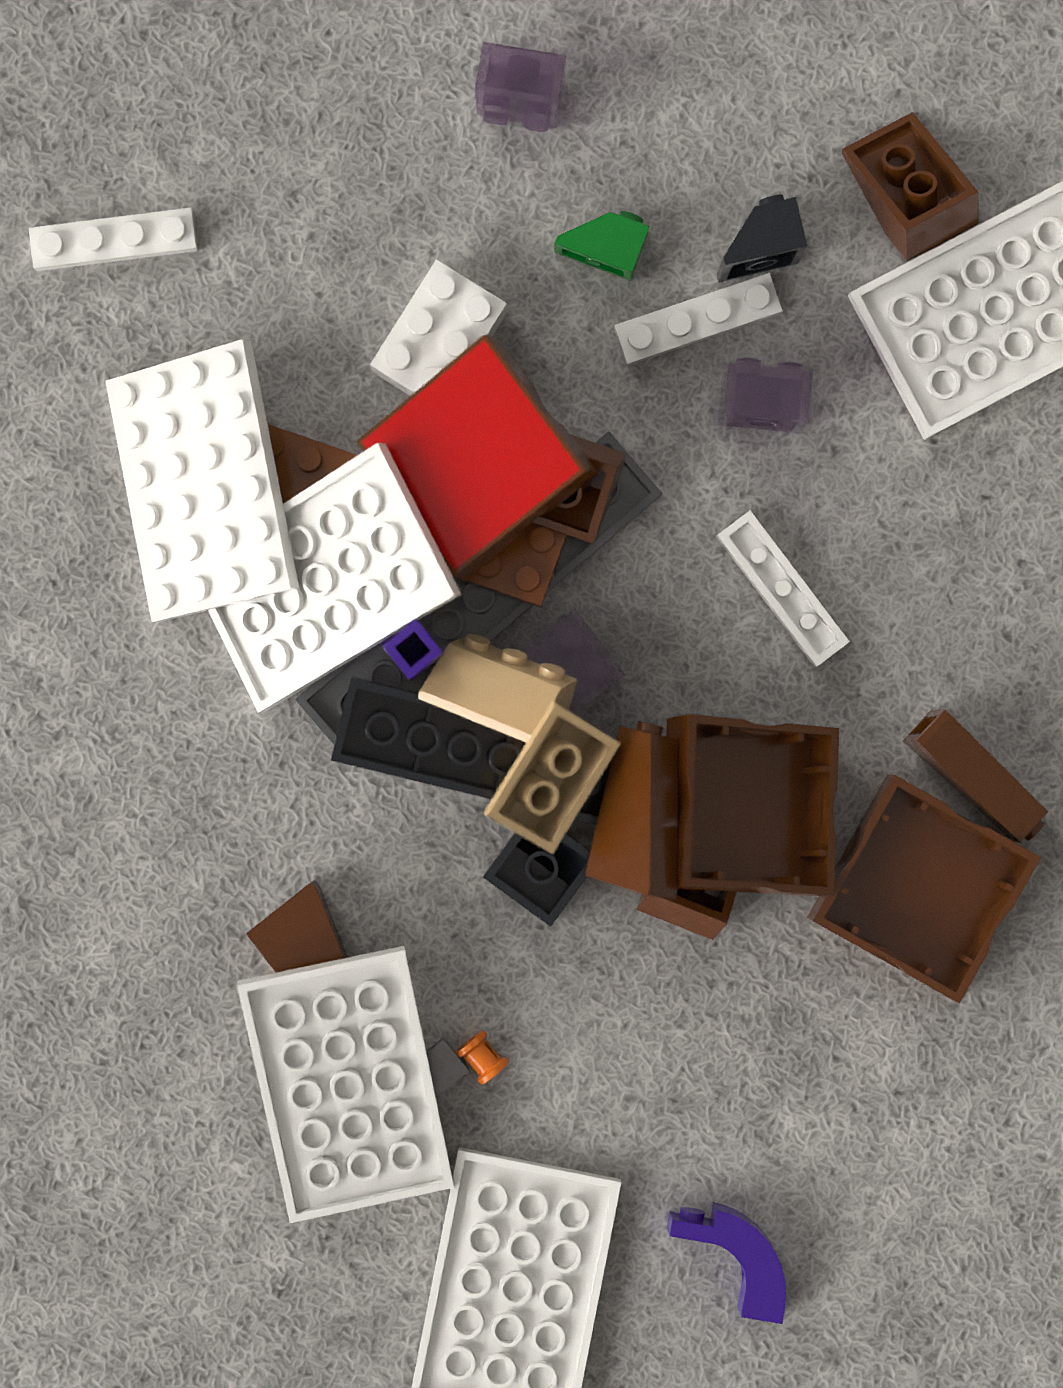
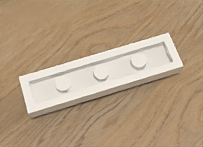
M192 208L29 228L33 268L36 271L198 251Z
M770 273L616 324L614 325V330L626 365L629 366L780 315L783 311Z
M751 510L716 536L814 667L819 666L850 642Z

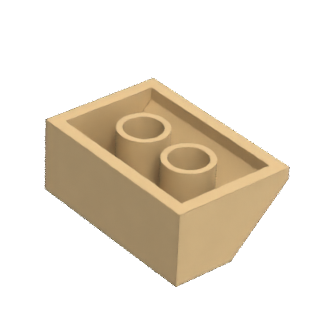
M467 634L465 637L450 642L443 652L444 654L439 658L418 696L419 699L528 742L552 701L569 711L578 679L565 675V670L557 665L549 663L537 664L527 660L528 656L519 650H502L490 645V640L483 636Z
M552 701L484 814L553 854L621 743Z

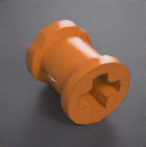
M484 1030L477 1032L455 1052L459 1058L464 1057L479 1075L477 1081L481 1085L492 1079L509 1063L506 1056L500 1057L486 1040L487 1033Z

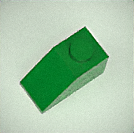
M621 211L620 215L609 212L558 235L554 243V253L631 281L648 235L649 226L643 224L644 220L636 214L627 211Z

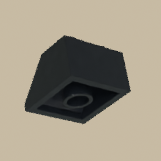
M779 194L763 198L759 201V206L753 208L724 255L717 272L718 283L799 263L808 245L796 197L784 199V196Z
M514 832L486 870L483 878L551 927L588 877L585 876L590 851L565 833L552 854Z

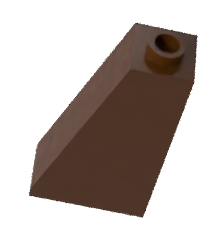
M945 709L929 711L903 740L907 746L1011 841L1021 842L1024 838L1029 841L1044 826L1045 823L1041 819L1048 811Z
M638 721L637 729L619 726L616 741L621 744L611 760L585 876L646 896L676 899L678 881V739L662 735L663 727Z
M315 880L246 933L247 937L276 973L348 958L322 890Z

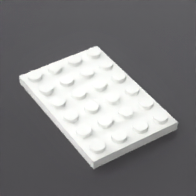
M1063 181L848 294L851 304L924 440L1063 368Z
M241 339L105 381L151 621H166L299 588L252 342Z
M385 443L375 444L283 504L299 588L208 610L258 713L268 711L403 630L415 619L417 621L461 595Z
M404 946L238 981V992L290 1223L454 1188Z
M459 1147L453 1174L454 1188L450 1189L411 1388H582L621 1179Z

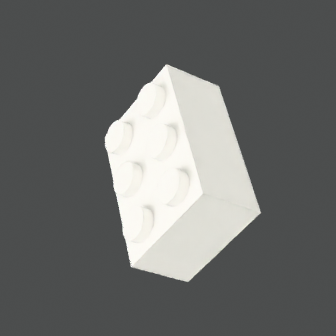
M436 259L372 360L370 367L374 374L411 396L484 334L493 336L507 314V303Z

